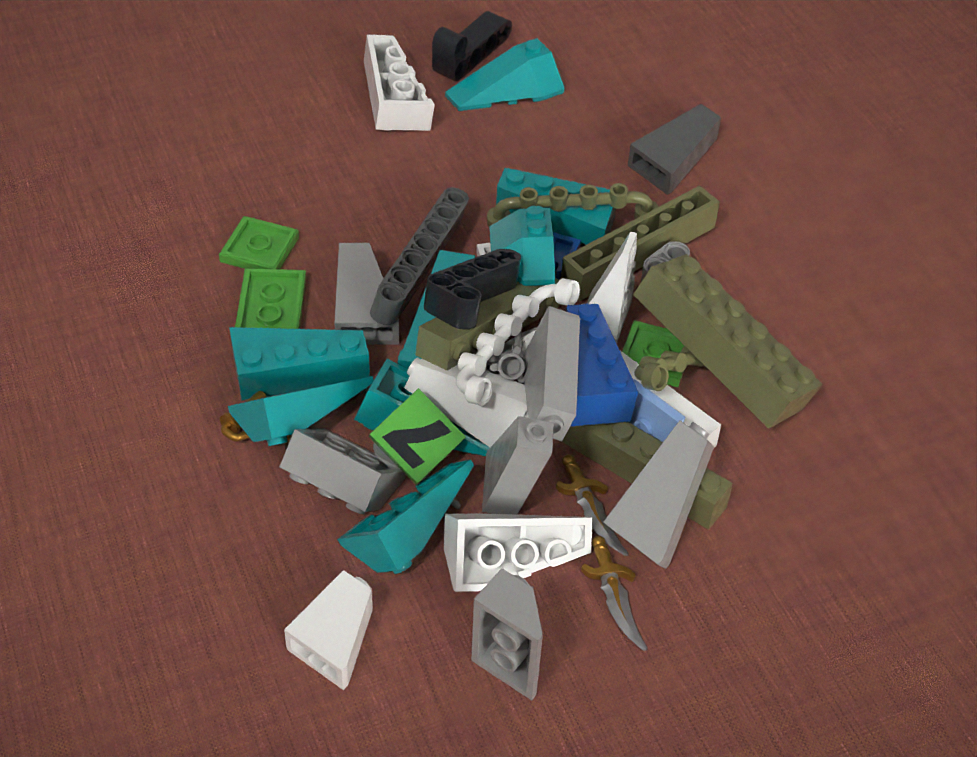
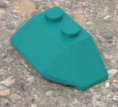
M530 206L527 209H518L489 226L491 252L497 249H510L522 256L518 275L519 283L524 286L555 284L554 241L550 208Z

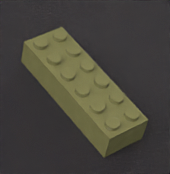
M687 254L652 266L633 294L768 429L802 411L823 385L815 378L814 373L809 368L803 366L785 345L780 344L768 332L765 325L756 321L745 310L742 303L734 300L723 289L719 281L711 278L701 268L699 262Z

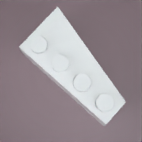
M367 35L364 66L376 130L430 131L435 104L431 98L428 99L425 95V87L422 83H418L415 78L416 72L412 66L406 63V56L394 35Z

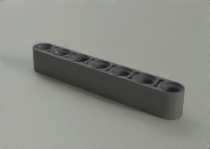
M450 187L441 194L378 286L370 310V315L374 321L383 325H391L398 320L434 265L439 250L445 248L460 225L469 201L466 192Z

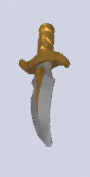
M570 454L565 455L562 463L572 484L558 481L556 489L565 495H576L577 503L584 510V516L592 518V528L599 536L604 537L609 546L628 556L627 550L620 543L614 531L603 523L607 517L602 502L598 501L592 493L594 491L606 494L608 487L598 480L585 478L574 456Z
M595 536L592 540V545L599 567L593 568L583 564L581 572L590 579L602 581L601 589L606 594L607 606L617 625L632 642L642 650L647 651V646L633 620L628 592L618 579L625 578L633 582L636 575L628 567L614 564L604 537Z

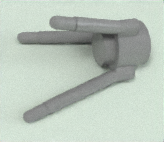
M520 331L514 337L512 351L502 353L497 362L487 361L486 368L491 371H499L500 375L505 379H517L519 383L525 385L523 376L525 364L520 356L522 332Z

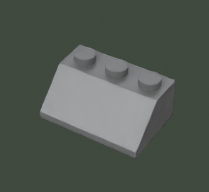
M295 429L279 466L290 472L289 477L292 480L302 484L311 483L318 487L317 492L331 499L339 498L347 502L346 507L349 510L359 514L380 510L407 477L401 469H396L383 463L375 453L327 429Z
M501 568L474 598L471 661L528 699L533 700L537 693L543 638L534 589L521 576L512 575Z

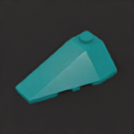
M538 38L513 46L447 90L445 97L458 111L489 108L495 102L507 101L508 105L517 104L519 99L532 98L533 102L543 101L564 93L565 88L552 52Z

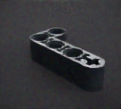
M486 11L460 33L446 27H440L432 41L433 71L454 81L461 80L507 40L512 30L511 20Z
M497 249L430 274L427 278L424 310L457 329L469 330L475 328L478 322L480 302L516 288L522 256L514 250Z

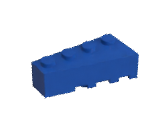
M599 304L567 305L566 312L580 316L576 417L571 426L631 422L638 389Z

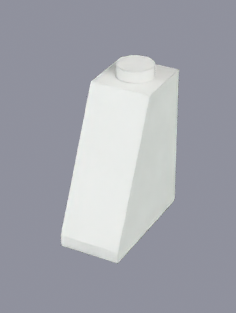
M343 570L284 629L287 650L342 690L349 684L373 610L372 589L368 583L360 577L354 578Z

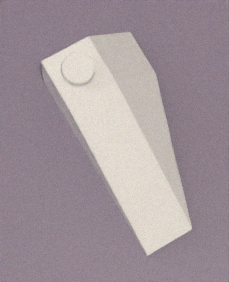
M635 232L629 233L592 290L587 304H599L616 344L632 303L635 283L633 272L636 267L634 259L637 244V233Z
M482 513L445 514L444 552L455 592L482 591L501 568L512 575H519L525 578L538 570L549 566L555 567L591 553V517Z

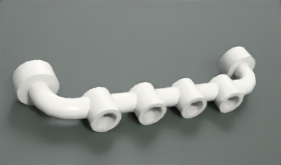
M562 278L557 284L545 285L536 289L530 296L517 295L512 303L514 313L512 315L501 313L496 317L494 325L495 334L481 333L476 344L478 352L476 354L464 352L458 361L460 372L456 377V385L465 394L467 402L480 406L487 404L492 394V383L487 378L479 377L486 369V362L493 355L499 356L502 353L504 342L510 336H517L520 333L522 323L527 317L536 316L539 304L544 299L555 297L558 304L574 305L578 300L580 292L577 281Z

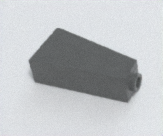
M699 104L631 143L628 166L665 194L672 193L717 140L721 117L703 104Z

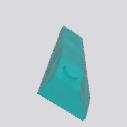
M386 359L370 386L354 420L370 430H375L409 398L412 393L404 388L410 377L407 374L408 369ZM452 422L466 436L454 450L486 456L490 447Z
M370 376L228 406V410L253 442L267 440L268 446L287 443V435H292L295 429L308 428L370 386L374 378Z
M472 460L450 463L419 483L416 486L418 492H411L389 503L391 510L381 513L376 517L371 514L337 539L339 544L377 573L393 571L394 574L408 569L412 565L411 559L423 550L474 467Z

